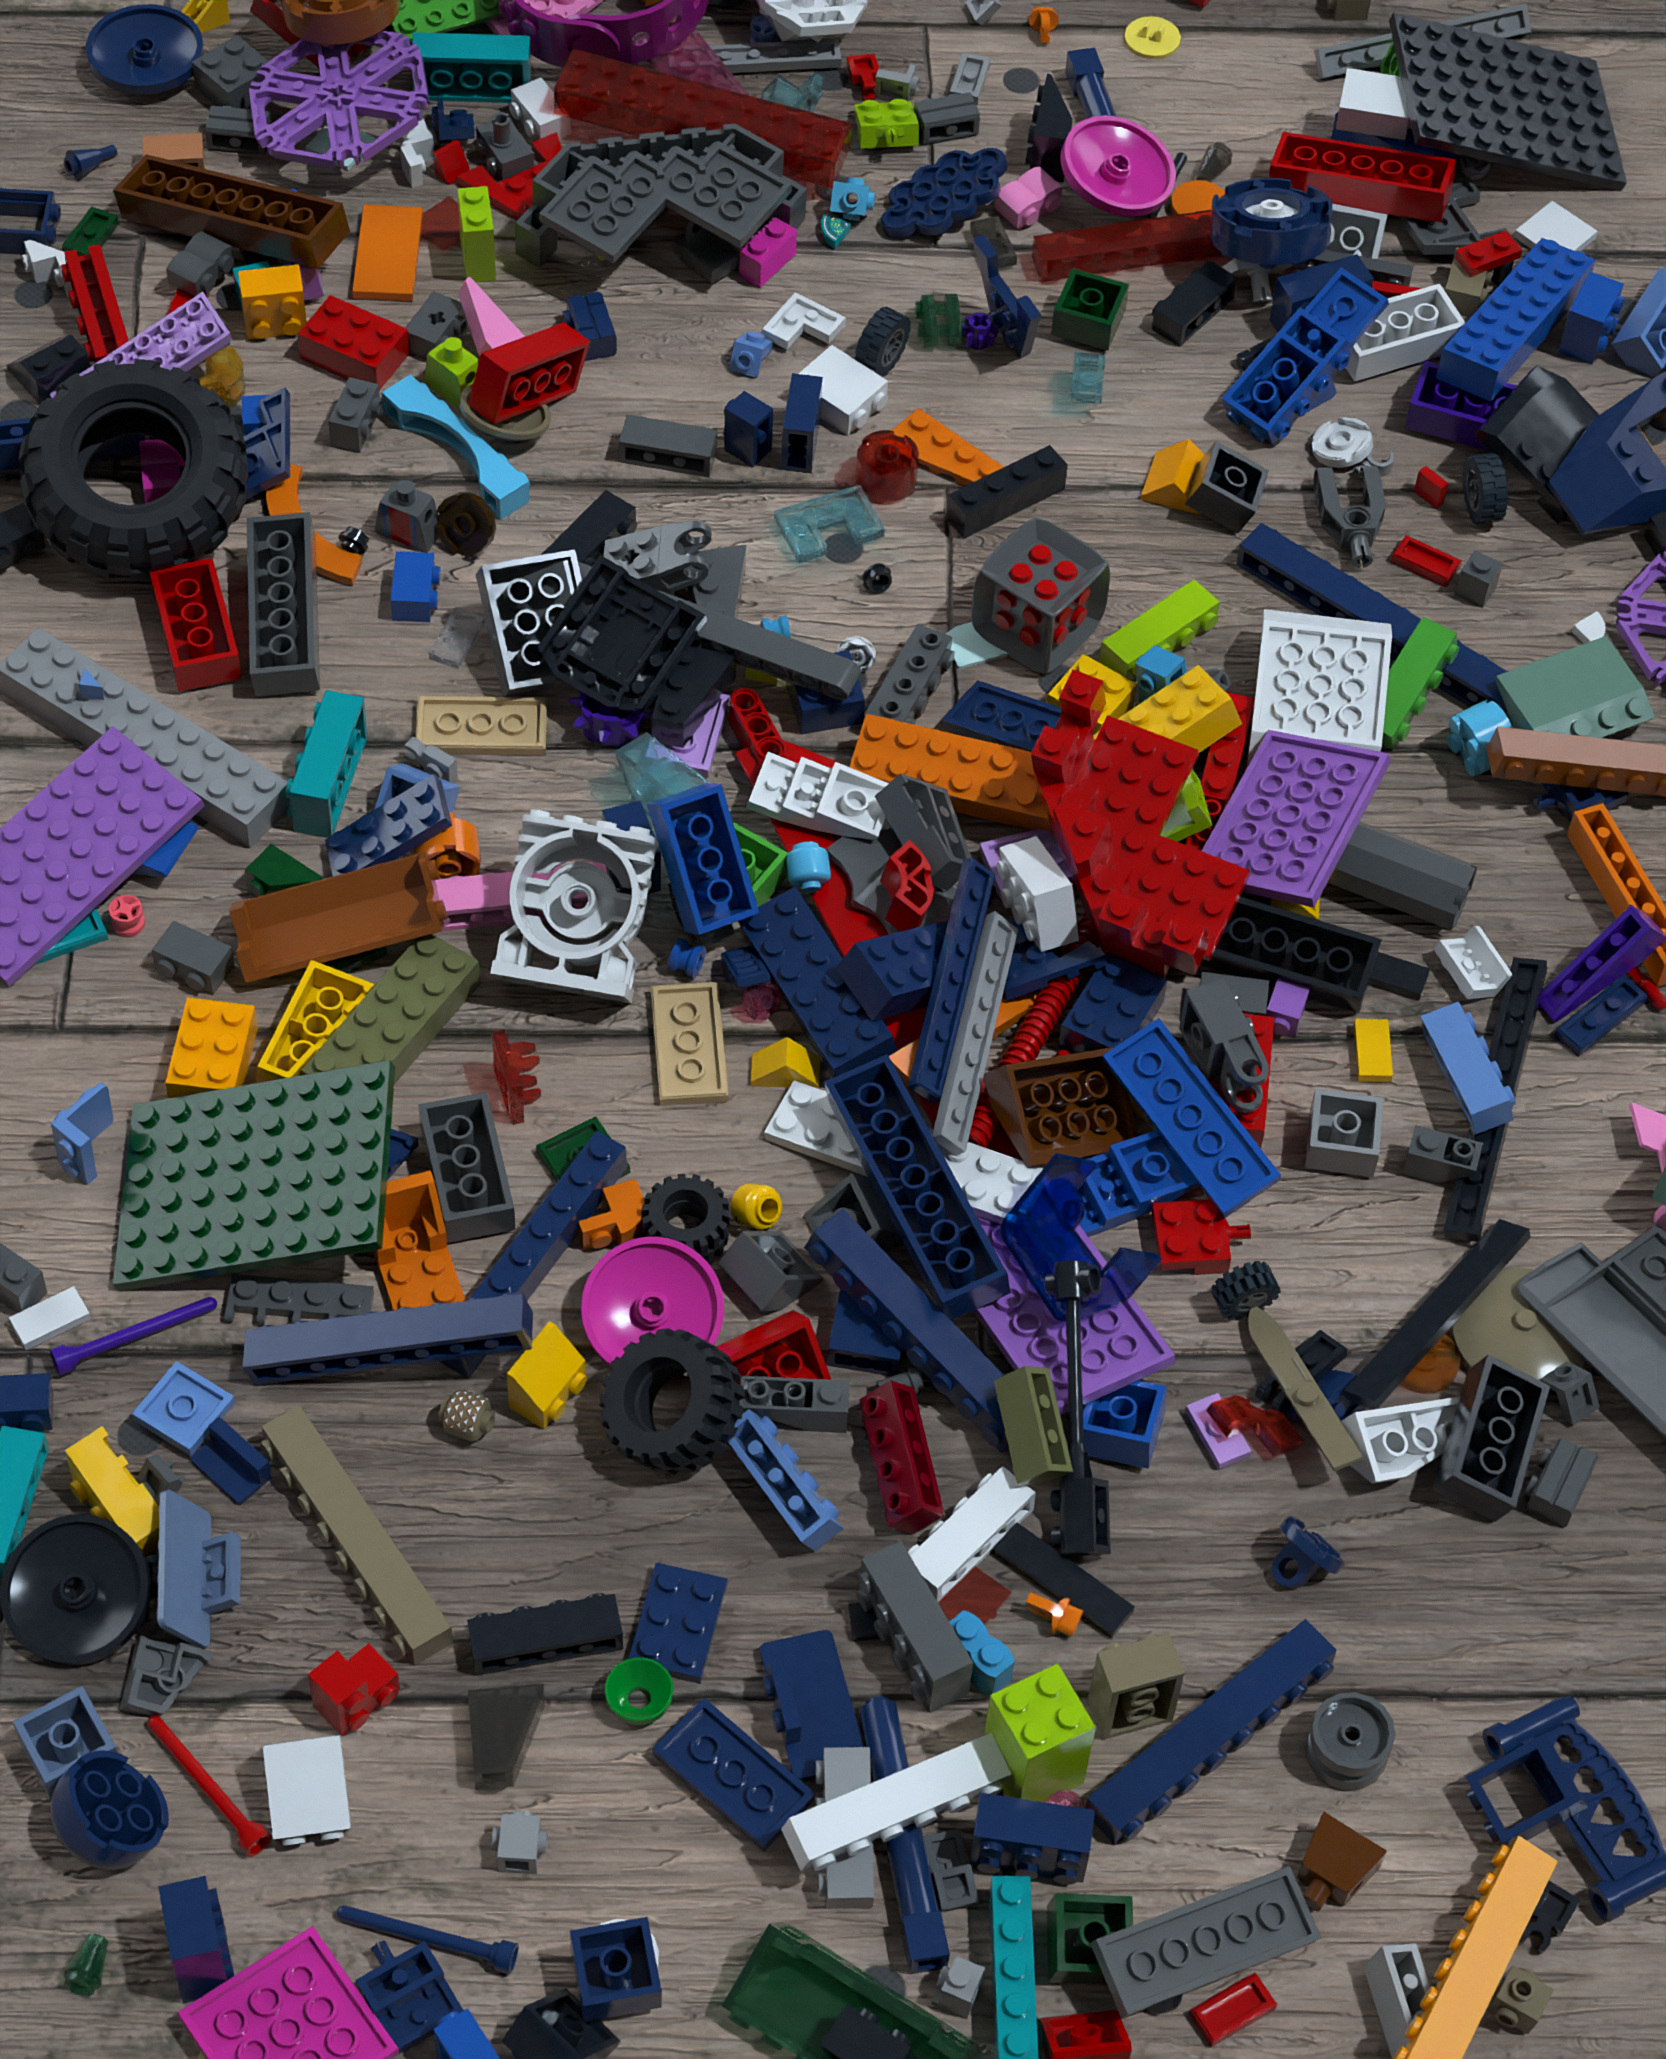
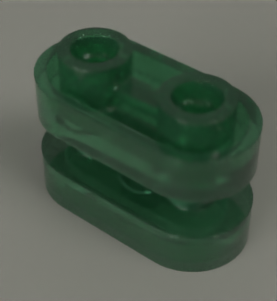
M957 293L944 294V303H935L933 294L921 295L920 301H915V319H921V323L917 325L918 341H924V347H937L938 337H947L948 346H961L962 325ZM937 315H944L945 325H937Z

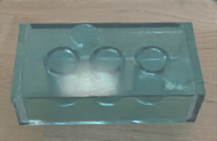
M647 732L614 752L632 802L640 800L645 813L649 816L648 803L710 783Z

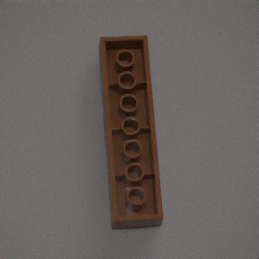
M148 154L113 189L122 219L192 237L203 231L232 247L316 269L320 268L350 233L343 203Z

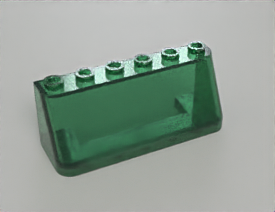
M785 1922L768 1924L722 2004L723 2008L731 2012L728 2016L731 2021L745 2029L753 2026L764 2033L761 2039L765 2043L780 2051L783 2047L796 2054L794 2059H831L825 2054L820 2043L846 2005L857 2012L860 2007H863L880 2020L878 2026L890 2033L892 2028H895L906 2035L912 2041L910 2047L917 2059H975L981 2048L966 2035L804 1932Z

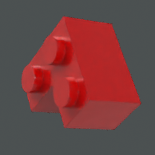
M369 1643L348 1660L337 1650L308 1673L313 1706L341 1736H344L350 1730L355 1731L362 1727L374 1710L379 1706L385 1707L396 1698L400 1690L398 1673Z

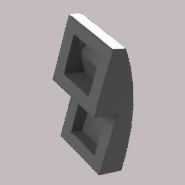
M961 1829L923 1836L933 1886L941 1911L979 1903L971 1864H968Z

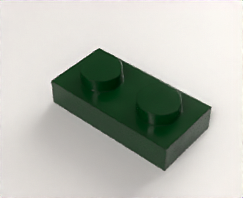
M91 206L62 244L63 252L76 249L78 256L89 254V246L100 244L102 247L119 225L118 216Z

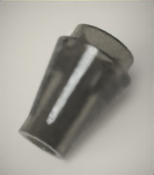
M1219 142L1208 146L1199 170L1195 174V179L1212 182L1231 165L1232 151L1226 145Z

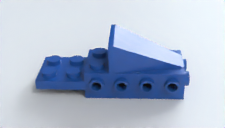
M1340 267L1305 309L1300 307L1287 320L1283 328L1266 345L1253 363L1246 368L1234 385L1227 390L1226 394L1222 397L1227 412L1225 414L1226 417L1236 426L1242 424L1247 427L1251 436L1261 443L1265 440L1274 446L1279 439H1284L1289 434L1292 424L1298 417L1304 416L1310 410L1336 395L1332 377L1338 370L1342 371L1348 365L1351 358L1350 349L1389 305L1388 298Z

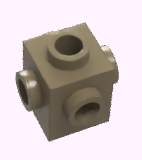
M1512 1965L1506 1974L1502 1976L1486 2010L1494 2014L1501 2024L1508 2027H1516L1529 2034L1538 2023L1554 1989L1539 1981L1533 1972Z

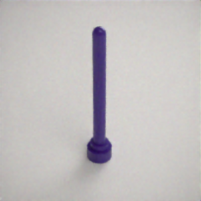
M207 1297L75 1348L72 1345L65 1347L64 1344L50 1349L54 1367L59 1376L74 1371L73 1367L78 1366L79 1361L213 1311L217 1307V1301L213 1297Z

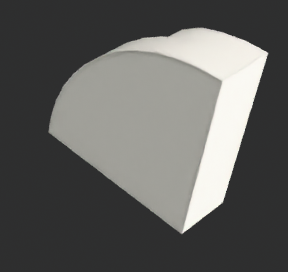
M1596 611L1573 626L1572 633L1584 644L1604 637V620Z

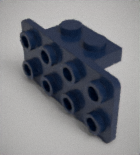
M821 1630L762 1644L760 1655L766 1674L762 1678L766 1698H772L775 1707V1710L772 1711L774 1729L776 1733H782L792 1773L801 1781L816 1778L815 1764L817 1760H822L824 1748L864 1747L833 1634L829 1630Z

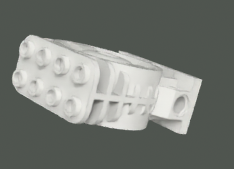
M530 809L529 815H522V832L518 836L519 848L514 858L515 869L510 883V907L515 925L500 935L496 960L492 961L490 973L499 981L632 1003L634 992L632 987L637 961L627 947L636 937L643 922L648 890L651 889V874L655 867V852L658 850L659 845L657 839L646 828L630 826L629 831H624L616 828L617 824L611 822L597 821L596 826L584 823L583 818L563 815V820L550 817L549 812ZM589 859L608 867L616 875L623 888L632 889V895L617 892L615 884L603 870L587 863L566 865L558 869L548 880L532 878L534 873L549 874L554 868L570 860ZM578 893L588 895V903L582 909L572 907V899ZM525 908L543 911L549 924L558 933L572 939L585 940L594 938L606 931L612 923L622 924V927L619 930L613 929L606 937L597 942L586 945H574L554 937L545 928L539 916L526 915ZM521 933L523 934L522 940L514 939ZM535 947L545 956L559 962L558 966L553 970L532 967ZM623 951V953L628 959L615 956L619 955ZM600 964L597 979L571 974L573 966L581 967Z

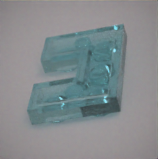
M860 485L774 511V520L798 564L827 555L828 546L819 531L844 524L856 546L885 536V528Z

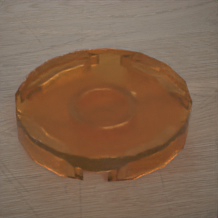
M1444 1334L1400 1384L1407 1390L1419 1394H1435L1447 1389L1456 1379L1461 1363L1460 1355L1458 1357L1453 1340Z

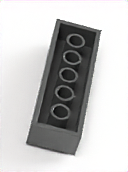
M310 512L247 518L250 676L255 695L265 696L319 691L320 663L316 535Z

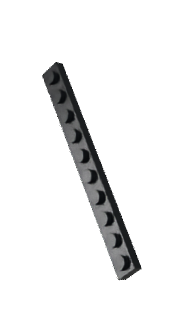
M1513 957L1510 969L1512 976L1506 984L1489 1050L1490 1055L1488 1059L1490 1062H1497L1503 1077L1501 1083L1503 1087L1509 1086L1511 1088L1514 1098L1516 1097L1548 969L1547 960ZM1509 1122L1476 1135L1470 1126L1467 1139L1482 1142L1483 1146L1475 1175L1456 1179L1443 1229L1445 1238L1479 1242Z

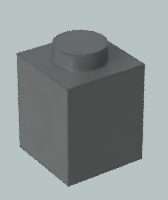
M1475 550L1461 569L1455 595L1483 608L1497 588L1503 563Z

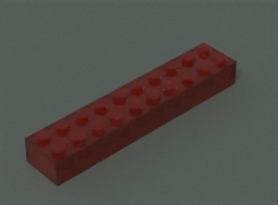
M576 49L572 50L554 88V114L640 137V134L664 132V135L681 134L682 129L705 127L706 131L723 129V125L735 123L784 151V176L832 189L833 182L837 181L850 149L852 123Z

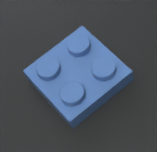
M176 1361L133 1411L132 1418L136 1423L189 1456H192L210 1434L208 1425L218 1417L223 1419L235 1404V1398L232 1394Z

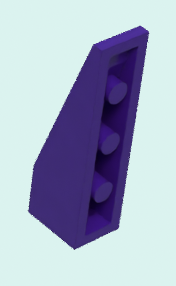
M1630 905L1542 990L1539 1004L1553 1021L1558 1022L1643 962L1666 940V935L1649 915Z

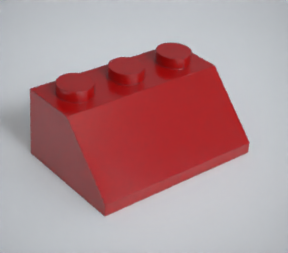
M794 1310L717 1346L719 1350L725 1352L730 1357L732 1365L737 1367L740 1376L832 1380L809 1318Z

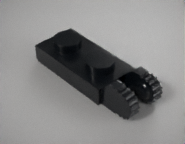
M1322 1330L1316 1332L1296 1349V1352L1316 1383L1347 1357V1348ZM1272 1373L1259 1384L1255 1391V1397L1261 1401H1266V1399L1274 1395L1280 1386ZM1283 1390L1275 1396L1271 1403L1272 1409L1279 1414L1292 1405Z

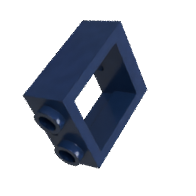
M0 188V215L44 217L41 231L0 229V253L26 254L24 241L28 240L49 247L51 244H55V222H60L61 207L60 204L55 202L54 191Z
M1546 1733L1466 1776L1471 1788L1465 1792L1476 1811L1484 1809L1490 1820L1484 1823V1826L1494 1844L1502 1842V1844L1509 1846L1518 1836L1527 1841L1588 1808ZM1540 1754L1565 1798L1506 1830L1482 1785Z

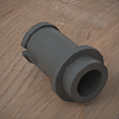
M909 1367L904 1368L905 1372L876 1381L877 1388L892 1380L914 1388L915 1394L919 1393L918 1389L924 1388V1384L917 1368L910 1369Z

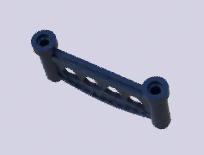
M1571 1696L1566 1698L1559 1697L1505 1725L1498 1722L1484 1729L1483 1741L1487 1751L1494 1760L1503 1757L1544 1733L1547 1734L1553 1746L1558 1738H1566L1571 1742V1750L1577 1752L1581 1759L1577 1763L1562 1761L1572 1780H1574L1578 1770L1587 1769L1592 1773L1593 1781L1601 1786L1602 1792L1599 1794L1580 1792L1588 1808L1560 1823L1600 1881L1589 1888V1899L1595 1912L1605 1922L1613 1921L1624 1914L1625 1908L1666 1887V1851L1663 1849L1660 1836L1649 1810L1638 1790L1617 1761L1591 1734L1576 1722V1718L1580 1716V1709L1577 1702ZM1540 1754L1521 1764L1549 1807L1565 1798ZM1601 1800H1608L1614 1805V1812L1623 1818L1622 1825L1591 1822ZM1625 1831L1631 1832L1636 1838V1844L1644 1849L1645 1856L1614 1855L1612 1852L1620 1834Z

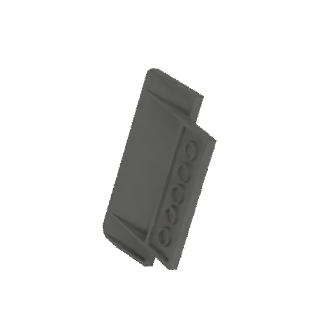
M1655 1225L1605 1262L1599 1260L1580 1242L1523 1277L1518 1285V1292L1522 1299L1666 1438V1232L1659 1225Z

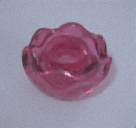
M769 980V982L749 986L745 989L742 1004L746 1014L752 1019L766 1020L780 1008L781 991L775 986L776 983Z

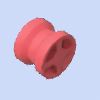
M121 895L112 900L108 910L113 931L122 937H132L141 933L145 926L141 901L132 895Z

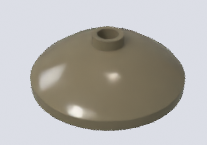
M471 385L467 386L461 394L459 405L465 418L476 429L493 438L505 441H526L542 435L549 428L551 412L546 404L493 424L468 405Z

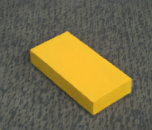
M1355 1019L1353 1029L1358 1082H1392L1393 1068L1388 1019Z

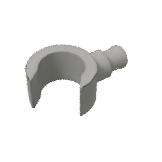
M1372 448L1370 454L1366 457V461L1354 468V474L1357 477L1362 475L1363 471H1360L1361 466H1378L1380 477L1388 475L1393 467L1394 453L1390 452L1387 462L1378 463L1372 459Z

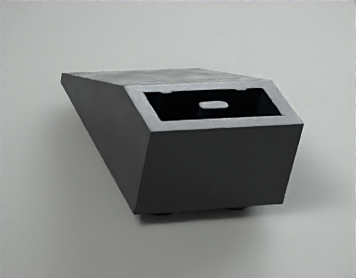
M1047 74L1045 85H1039L1036 102L1040 103V106H1034L1032 123L1036 124V126L1030 125L1027 143L1032 144V147L1027 148L1025 164L1030 165V169L1041 167L1055 181L1064 183L1065 175L1062 170L1060 156L1064 141L1072 129L1073 119L1052 75Z

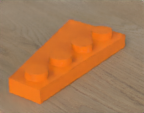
M920 408L915 410L878 441V450L888 453L889 450L900 454L902 460L911 464L914 461L928 466L929 471L939 476L940 474H947L954 477L955 482L963 486H967L1003 468L1001 464Z

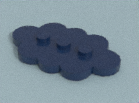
M985 148L972 155L965 151L955 150L943 154L938 159L936 165H926L914 172L911 180L898 183L891 189L889 193L891 207L881 217L884 232L886 235L894 238L906 237L916 231L924 235L933 236L947 231L953 221L970 218L975 214L978 205L992 202L1000 194L1001 189L998 178L1007 170L1005 154L997 148Z

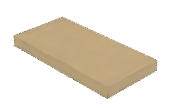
M418 696L416 738L423 742L426 747L432 744L451 755L546 756L547 697Z
M718 982L650 986L660 1106L728 1102Z

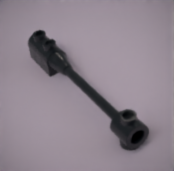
M1062 1261L1054 1263V1273L1046 1275L1045 1288L1049 1295H1054L1055 1301L1066 1302L1069 1444H1067L1073 1472L1063 1476L1059 1481V1490H1053L1050 1495V1504L1053 1511L1060 1512V1526L1053 1527L1051 1541L1055 1548H1061V1555L1064 1556L1111 1554L1109 1481L1093 1478L1086 1444H1084L1080 1302L1091 1300V1294L1099 1293L1101 1289V1274L1098 1267L1090 1265L1089 1262Z

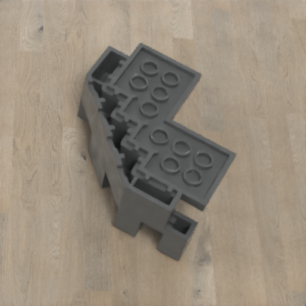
M735 123L723 125V129L706 131L705 127L682 129L681 134L664 135V132L640 134L638 139L622 140V136L598 139V143L581 145L580 141L568 142L532 180L533 204L515 222L516 254L540 268L557 250V232L614 264L654 219L658 220L668 208L741 249L763 223L768 225L772 218H778L797 229L805 220L807 188L783 175V150Z

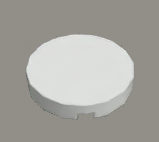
M1338 418V422L1332 424L1330 421L1326 422L1315 431L1311 439L1313 455L1318 462L1329 467L1341 468L1363 461L1373 448V438L1369 426L1355 418Z

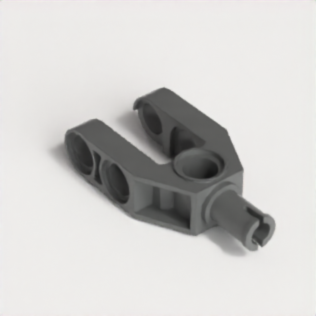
M1361 466L1360 471H1363L1362 502L1366 503V507L1351 506L1349 508L1340 507L1333 469L1331 467L1315 468L1314 492L1321 526L1340 548H1351L1352 561L1355 567L1360 568L1359 558L1362 559L1363 568L1370 566L1373 562L1370 547H1372L1382 525L1386 507L1378 466Z

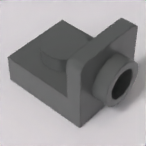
M1566 1362L1542 1378L1543 1383L1549 1385L1550 1389L1557 1393L1563 1419L1569 1424L1575 1425L1600 1408L1590 1372L1570 1362Z

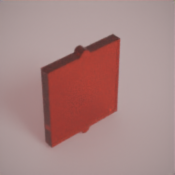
M450 196L424 212L422 218L421 234L424 236V240H430L442 251L460 241L458 203Z
M975 1566L938 1604L949 1620H952L965 1610L974 1614L986 1625L990 1619L997 1617V1610L1011 1595V1591Z

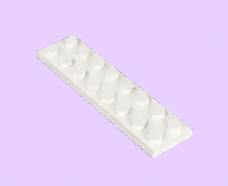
M793 1081L764 1131L765 1140L867 1176L828 1102L827 1092ZM928 1128L931 1134H933V1129ZM936 1142L975 1215L1018 1230L1045 1179V1169L1038 1166L1027 1168L1024 1161L970 1142L967 1143L964 1153L955 1156Z

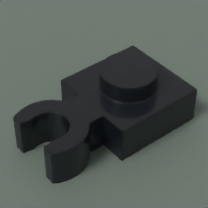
M1548 1881L1531 1916L1536 1922L1526 1926L1519 1941L1524 1944L1530 1934L1539 1935L1542 1944L1537 1952L1543 1954L1551 1943L1549 1931L1552 1930L1561 1935L1581 1899L1553 1882Z

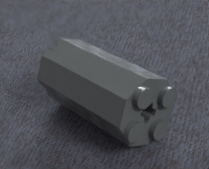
M1359 821L1327 883L1452 930L1467 901L1466 897L1474 883L1478 866Z

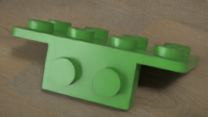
M399 0V12L391 26L394 32L402 33L403 36L409 38V42H412L413 32L445 33L502 17L499 8V1L502 0Z

